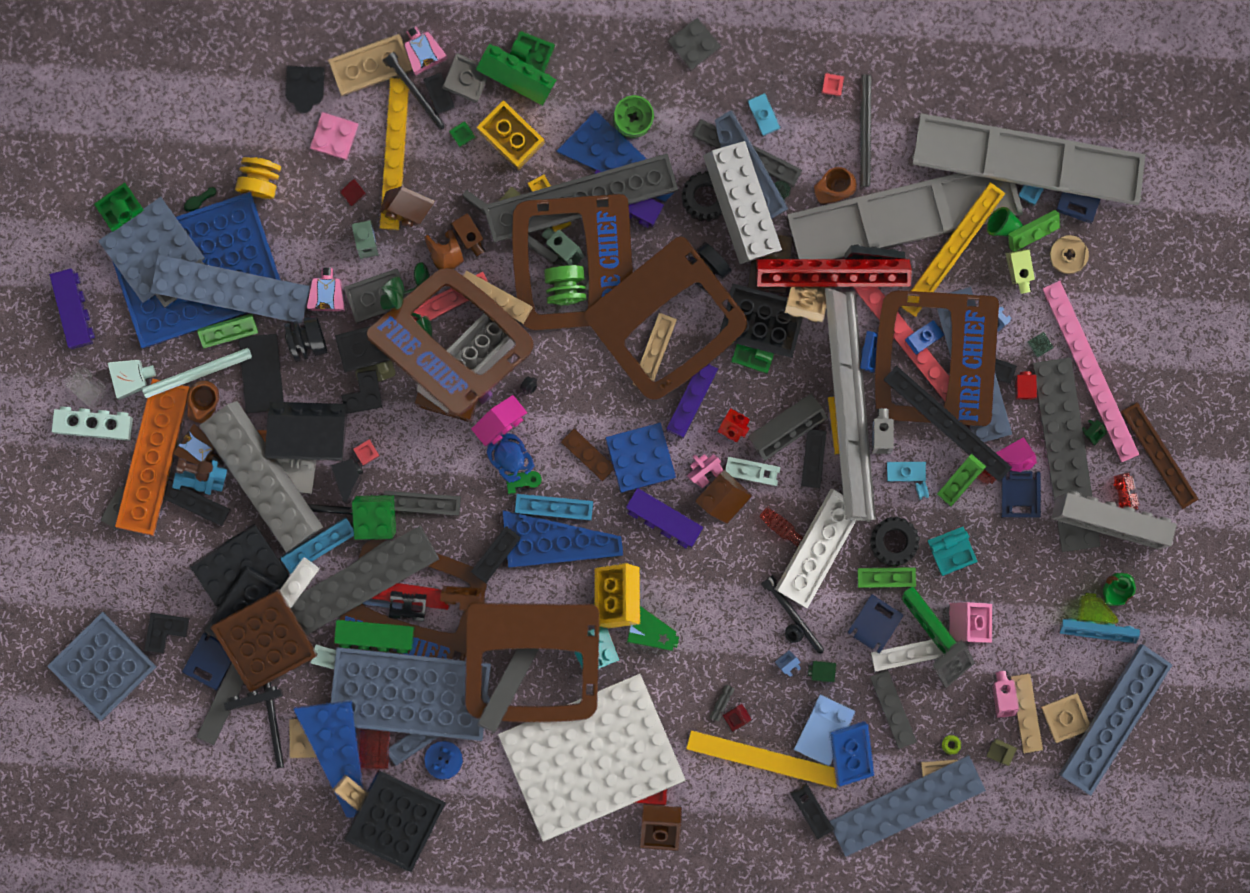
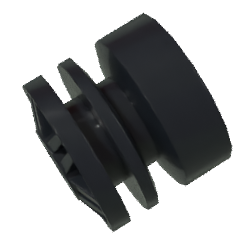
M704 242L696 250L698 255L718 278L723 280L732 272L727 262L708 243ZM688 257L692 265L697 262L694 257ZM695 283L698 288L708 293L701 283Z
M316 315L304 318L303 328L300 327L297 321H294L295 330H292L290 323L284 324L286 343L295 362L301 361L300 352H302L305 360L308 359V350L310 349L315 356L328 353L323 332Z

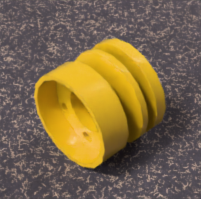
M243 157L241 163L248 167L242 166L239 170L247 174V177L237 178L235 190L243 194L251 192L254 197L274 199L277 186L269 182V180L279 179V175L272 172H280L281 166L263 158Z

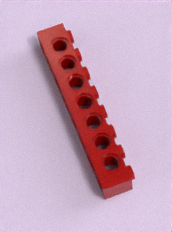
M756 259L757 287H911L912 268L910 259Z

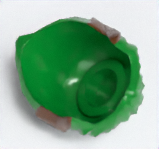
M1114 573L1112 576H1109L1103 586L1105 604L1112 606L1127 604L1128 600L1133 598L1136 590L1134 577L1128 573Z

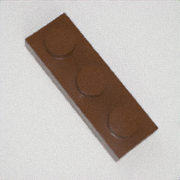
M573 429L561 441L602 482L613 472L612 463L577 430Z

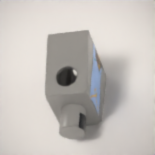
M877 409V418L872 422V454H891L894 449V421L889 419V409ZM880 427H884L886 431H881Z

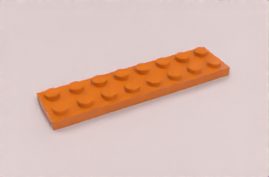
M152 379L151 384H154L161 380ZM180 385L147 398L116 528L154 536L190 387Z

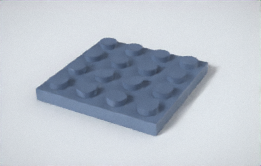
M162 197L144 208L143 212L114 232L111 231L99 240L101 246L142 303H145L155 295L151 293L158 255L197 262L200 259L202 261L205 260L203 254Z
M104 612L47 666L100 721H103L157 668Z

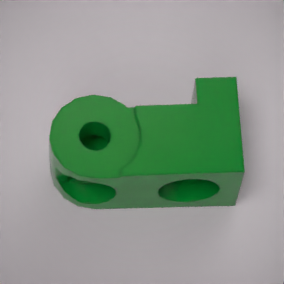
M531 471L528 474H525V472L517 473V476L521 477L520 480L510 483L506 481L508 495L516 494L515 489L538 488L542 482L541 475L536 471Z

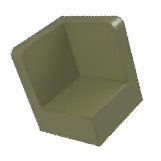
M993 739L987 757L1009 766L1017 748L998 739Z

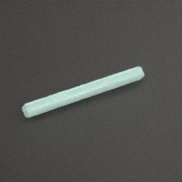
M245 348L142 388L143 394L146 398L251 359V352L249 348Z

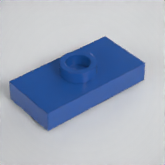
M932 320L908 336L905 341L915 355H917L942 338L944 333L936 322Z
M867 331L860 369L874 373L878 334L872 331Z

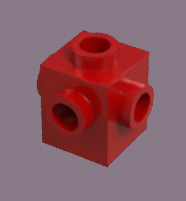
M730 408L717 432L728 439L738 442L741 436L745 438L750 428L747 425L750 419Z

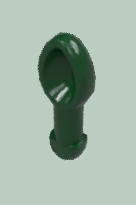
M209 187L208 190L199 196L188 198L184 204V210L188 212L198 210L203 201L217 193L216 188Z

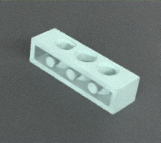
M60 406V410L54 409L52 432L54 434L131 441L133 418L128 416L129 413L117 412V415L109 414L110 411L98 410V413H90V409L79 408V411H71V407ZM76 416L78 418L77 425L70 426V419ZM92 418H96V427L89 428V421ZM111 420L116 421V427L113 430H109L107 427L108 422Z

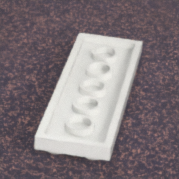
M830 489L775 590L805 608H808L856 522L855 520L845 519L844 497L836 490Z

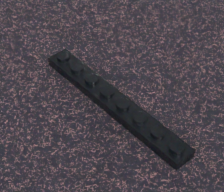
M897 365L885 377L884 382L968 456L971 454L986 466L984 470L998 482L1012 469L1006 461Z

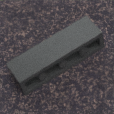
M809 394L774 419H771L761 428L755 430L748 438L755 450L765 461L825 421L827 416L814 396Z

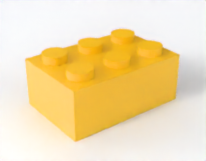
M504 100L477 126L478 132L517 170L545 144V140Z
M625 563L595 568V605L599 608L600 627L609 629L640 624L639 567Z

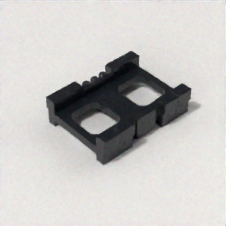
M391 591L389 618L400 619V616H403V618L413 617L414 621L424 622L427 595L415 594L414 596L413 594ZM393 600L404 601V608H393ZM412 602L423 603V610H412Z

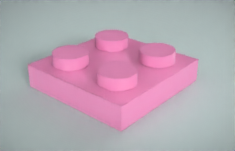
M322 112L310 148L347 160L359 124Z

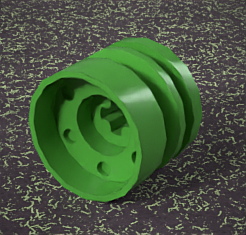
M637 95L627 96L620 100L613 115V123L616 130L622 136L631 139L639 138L646 134L651 128L654 119L653 107L650 102ZM633 113L636 114V118L638 119V121L634 120L633 122H630V117H628V115L632 116Z
M558 266L544 270L545 284L554 285V287L546 290V294L553 295L547 297L548 304L572 305L587 300L585 293H578L585 291V286L577 285L578 282L585 280L583 266Z

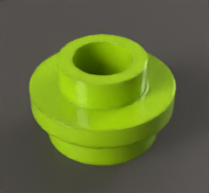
M954 735L946 736L942 741V749L947 754H956L961 749V741ZM950 741L955 743V747L952 749L948 747V742Z

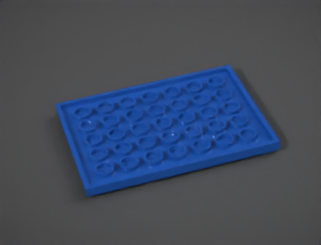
M251 192L176 217L205 257L203 261L205 265L281 280ZM114 264L142 349L195 332L197 329L247 314V312L180 298L164 308L156 295L142 303Z

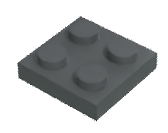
M698 17L668 40V43L691 71L721 48V45Z
M456 53L442 89L477 103L488 76L476 70L479 62Z

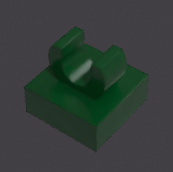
M1089 420L1088 422L1091 427L1088 430L1082 427V431L1088 441L1095 446L1107 433V430L1098 420L1095 422Z

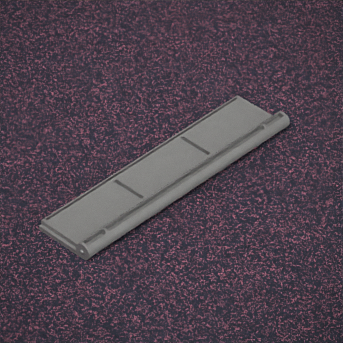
M921 113L912 164L1138 206L1141 200L1146 154Z
M957 173L787 214L798 259L845 258V252L851 245L859 244L863 247H879L884 249L953 232L989 182L1006 193L992 213L998 208L1007 207L1015 216L1023 215V207L1021 206L1015 183Z
M828 288L825 289L845 519L870 522L876 520L863 370L860 369L862 359L856 292H840Z

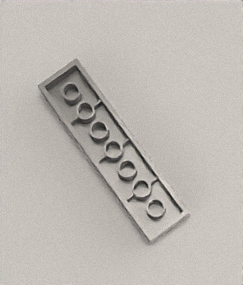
M237 401L227 404L200 425L285 552L298 547L324 528L278 460L265 459L266 443Z

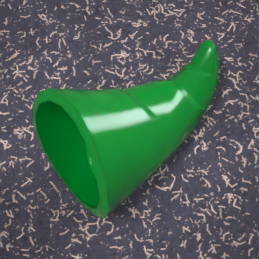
M1007 207L995 210L987 222V232L992 236H1008L1009 233L1023 227L1021 221Z

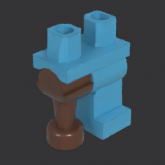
M179 458L172 488L180 490L182 485L192 487L199 492L205 491V494L208 495L211 494V490L222 492L227 469L217 467L218 461L212 460L211 464L203 460L197 465L186 463V459Z

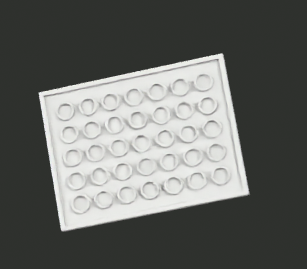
M641 674L598 691L596 712L586 720L525 722L498 734L543 842L686 781ZM579 699V700H577V701H575V702H572V703H570V704L579 703V702H581L582 699Z

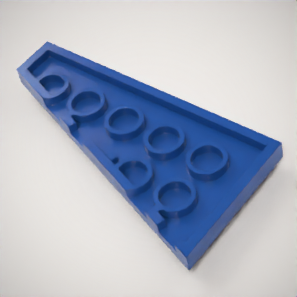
M596 110L556 151L561 155L601 172L647 159ZM675 192L655 198L666 202Z
M502 510L504 528L507 526L522 538L507 557L508 568L623 556L621 536Z
M352 701L294 707L293 710L332 788L334 789L344 775H346L364 790ZM334 791L346 817H354L357 810Z

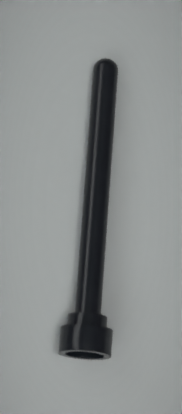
M392 52L382 61L386 66L394 69L440 130H443L445 124L398 62L400 61L397 59L399 58L397 54Z
M771 575L761 583L762 587L772 592L795 624L801 627L805 637L819 654H822L824 652L823 646L784 595L775 590L777 580Z

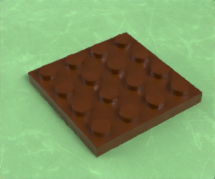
M279 589L211 626L249 692L258 689L318 655Z

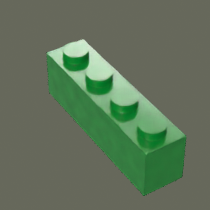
M492 44L488 45L476 68L477 71L542 106L557 81L549 74L541 72L534 66L519 60L516 56L510 55Z
M336 620L334 643L339 644L340 648H350L351 645H358V649L370 650L371 646L377 647V651L389 652V648L397 649V653H408V650H413L415 627Z

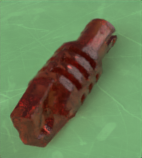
M768 507L761 512L759 517L771 530L782 539H788L795 546L798 547L803 537L795 531L794 526Z

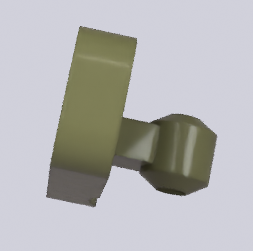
M392 361L381 362L356 371L357 377V372L376 369L378 382L396 375Z

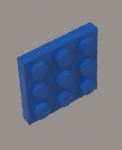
M661 422L605 437L620 493L676 478Z

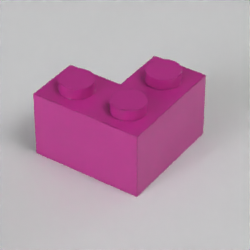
M512 395L490 409L471 430L485 447L490 443L495 445L503 438L501 434L505 435L513 428L512 426L515 428L524 421L522 418L528 412Z

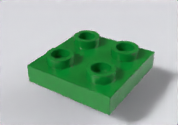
M520 31L512 46L510 55L516 56L519 60L545 73L555 44Z
M125 182L94 204L112 232L144 211Z
M737 344L731 362L768 374L774 354Z

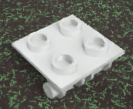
M277 459L298 491L312 494L316 460Z

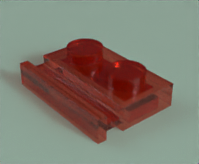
M361 729L359 754L361 768L388 769L390 731Z

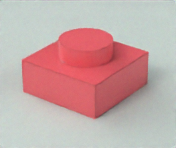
M825 73L822 93L841 96L844 76Z
M370 439L353 449L363 466L379 457Z

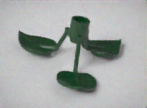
M424 262L417 263L414 268L415 288L404 291L403 282L399 277L391 278L381 287L385 293L380 298L382 309L401 308L403 295L411 293L430 277L429 270ZM412 313L411 316L418 319L416 322L432 337V325L429 318Z

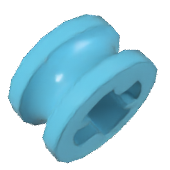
M923 481L922 484L915 483L919 500H922L923 497L929 498L926 482Z

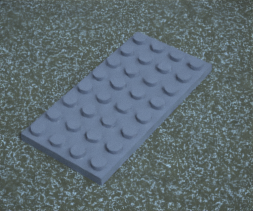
M337 647L331 703L352 701L355 728L483 741L484 728L477 725L480 719L470 715L466 709V661ZM482 663L481 699L487 703L491 664Z

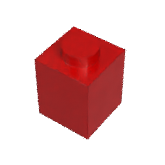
M1030 371L1020 372V375L1015 376L1016 400H1034L1037 398L1036 375H1031Z

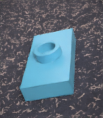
M766 94L748 100L762 136L780 129Z
M887 462V482L926 481V462Z

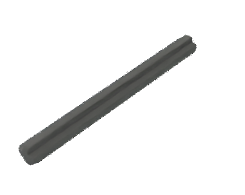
M862 75L860 186L870 187L871 75Z

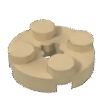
M1072 235L1058 239L1050 250V260L1053 267L1064 274L1079 272L1086 265L1089 258L1087 246H1085L1080 238ZM1068 250H1071V253L1074 254V257H1071L1070 260L1064 256V253H1067Z

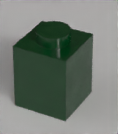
M812 661V665H808V676H811V681L835 682L836 663Z

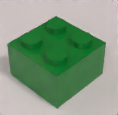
M394 495L355 496L352 501L354 539H393L396 533Z

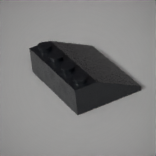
M732 283L730 295L747 318L745 331L733 343L793 358L803 317H794L785 312L788 298ZM729 301L727 302L726 306L728 312L733 309V306L729 303ZM724 314V318H723V322H722V325H721L720 332H721V331L728 325V323H729V320H728V318L726 317L725 314Z
M269 402L265 459L342 461L347 427L346 404Z

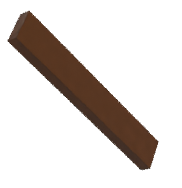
M1136 402L1121 411L1124 419L1181 509L1183 510L1199 500L1139 403Z

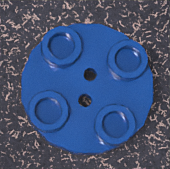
M436 742L426 751L424 758L425 767L435 778L450 779L457 775L462 767V753L452 742Z

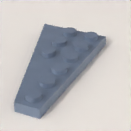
M730 110L715 119L721 148L743 141L746 142L771 219L789 209L733 111Z

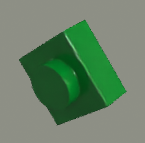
M465 121L449 131L459 148L476 138Z

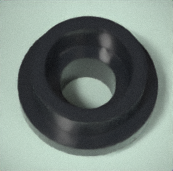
M530 376L524 379L520 389L523 390L525 395L532 394L537 389V379Z
M790 624L785 630V637L789 642H800L804 637V632L800 626Z

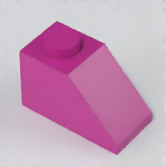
M1024 437L996 452L1012 467V471L1022 472L1023 470H1029L1037 463L1036 455Z

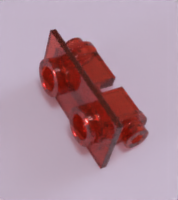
M1130 472L1114 476V487L1118 492L1119 507H1131L1135 511L1139 510L1138 506L1140 504L1137 493L1130 494V490L1135 489L1133 476H1130Z

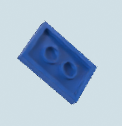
M864 721L830 732L836 784L840 787L874 776L868 724Z

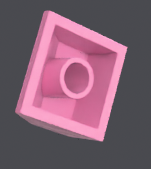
M950 603L949 633L956 642L962 640L963 642L992 643V604Z

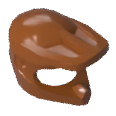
M831 168L815 184V196L821 204L838 202L855 192L856 180L854 175L845 168Z
M453 230L445 233V237L450 240L446 245H442L439 242L435 243L429 235L424 236L431 259L438 270L445 268L454 270L464 262Z
M199 381L191 387L187 400L188 419L196 423H204L212 416L219 400V391L213 383Z

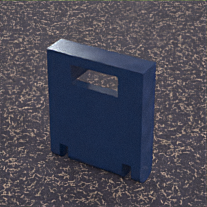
M1062 192L1056 211L1092 224L1101 199ZM1069 203L1086 208L1085 214L1068 209Z
M1009 471V479H1006V475L1001 480V518L1041 517L1040 472H1036V479H1033V471ZM1012 506H1030V513H1012Z
M872 594L847 633L851 635L854 629H857L858 631L853 638L872 650L877 643L880 644L876 651L880 654L904 615ZM878 605L892 615L889 619L875 610V606Z
M204 632L182 673L217 691L232 662L219 640L211 635L209 640L205 641L208 633ZM197 667L213 675L210 682L194 674Z

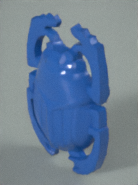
M506 433L502 435L501 442L495 445L493 443L488 445L487 455L491 464L499 471V474L510 483L520 480L521 477L517 476L519 470H526L525 474H528L535 465L531 455L526 452L523 442L516 435ZM493 450H495V452H494V458H495V460H493V458H492V452H493ZM527 458V459H528V465L525 467V466H524V465H525L524 461H525V459ZM507 471L513 473L514 475L508 476L505 474V472Z

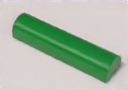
M914 587L909 588L903 593L901 600L943 655L949 652V648L957 642Z

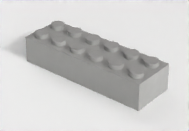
M743 141L715 149L703 155L739 264L781 251L782 248L746 142Z
M484 313L447 352L476 374L482 375L496 364L515 343ZM418 384L417 391L445 412H448L442 404Z
M1069 491V493H1063V495L1056 497L1051 517L1053 520L1156 549L1172 546L1177 524L1172 523L1169 518H1154L1151 513L1142 512L1140 514L1134 512L1135 509L1131 507L1119 508L1113 502L1106 501L1101 503L1098 502V498L1087 496V498L1080 497V493Z

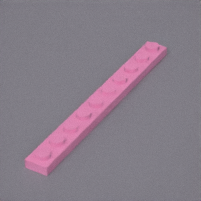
M1061 281L1044 287L1042 289L1121 463L1138 456V450Z

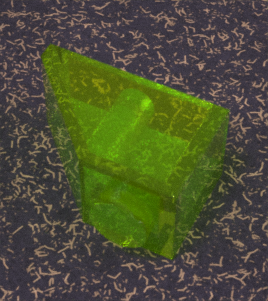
M1085 593V596H1080L1077 620L1118 623L1119 619L1102 598H1097L1094 593Z

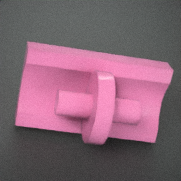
M695 454L692 456L695 462L690 465L693 471L687 477L693 483L704 488L709 483L705 477L709 471L715 477L723 471L720 459L714 454L709 458L705 454L698 458Z

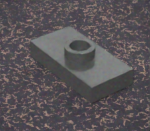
M121 487L116 491L100 519L117 530L118 528L115 526L124 494V489Z

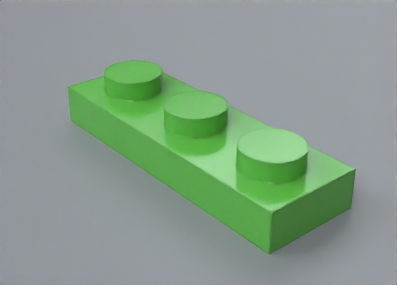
M1053 210L1009 233V249L1015 252L1060 228L1059 213Z
M248 314L197 329L204 349L257 334L258 328L253 314Z
M971 454L937 495L952 507L986 466Z
M916 567L857 569L858 588L916 587Z

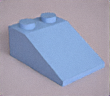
M820 695L794 750L830 766L833 759L830 732L848 727L855 711Z

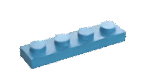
M517 494L515 513L592 520L593 501Z
M345 517L281 556L280 559L291 575L304 557L310 562L314 561L353 537L354 529Z
M1068 618L1066 620L1063 619L1059 634L1136 644L1140 637V629H1135L1132 626L1119 627L1111 623L1103 625L1096 624L1094 621L1081 622Z

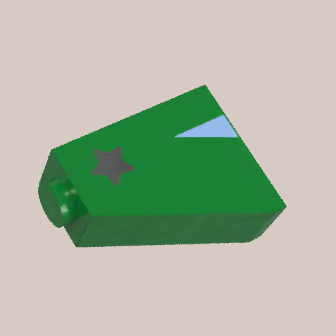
M640 606V624L630 625L627 642L673 651V647L677 648L679 636H676V631Z

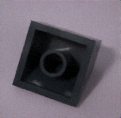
M354 458L331 465L345 504L351 502L362 480L360 474L364 473L359 461H355Z

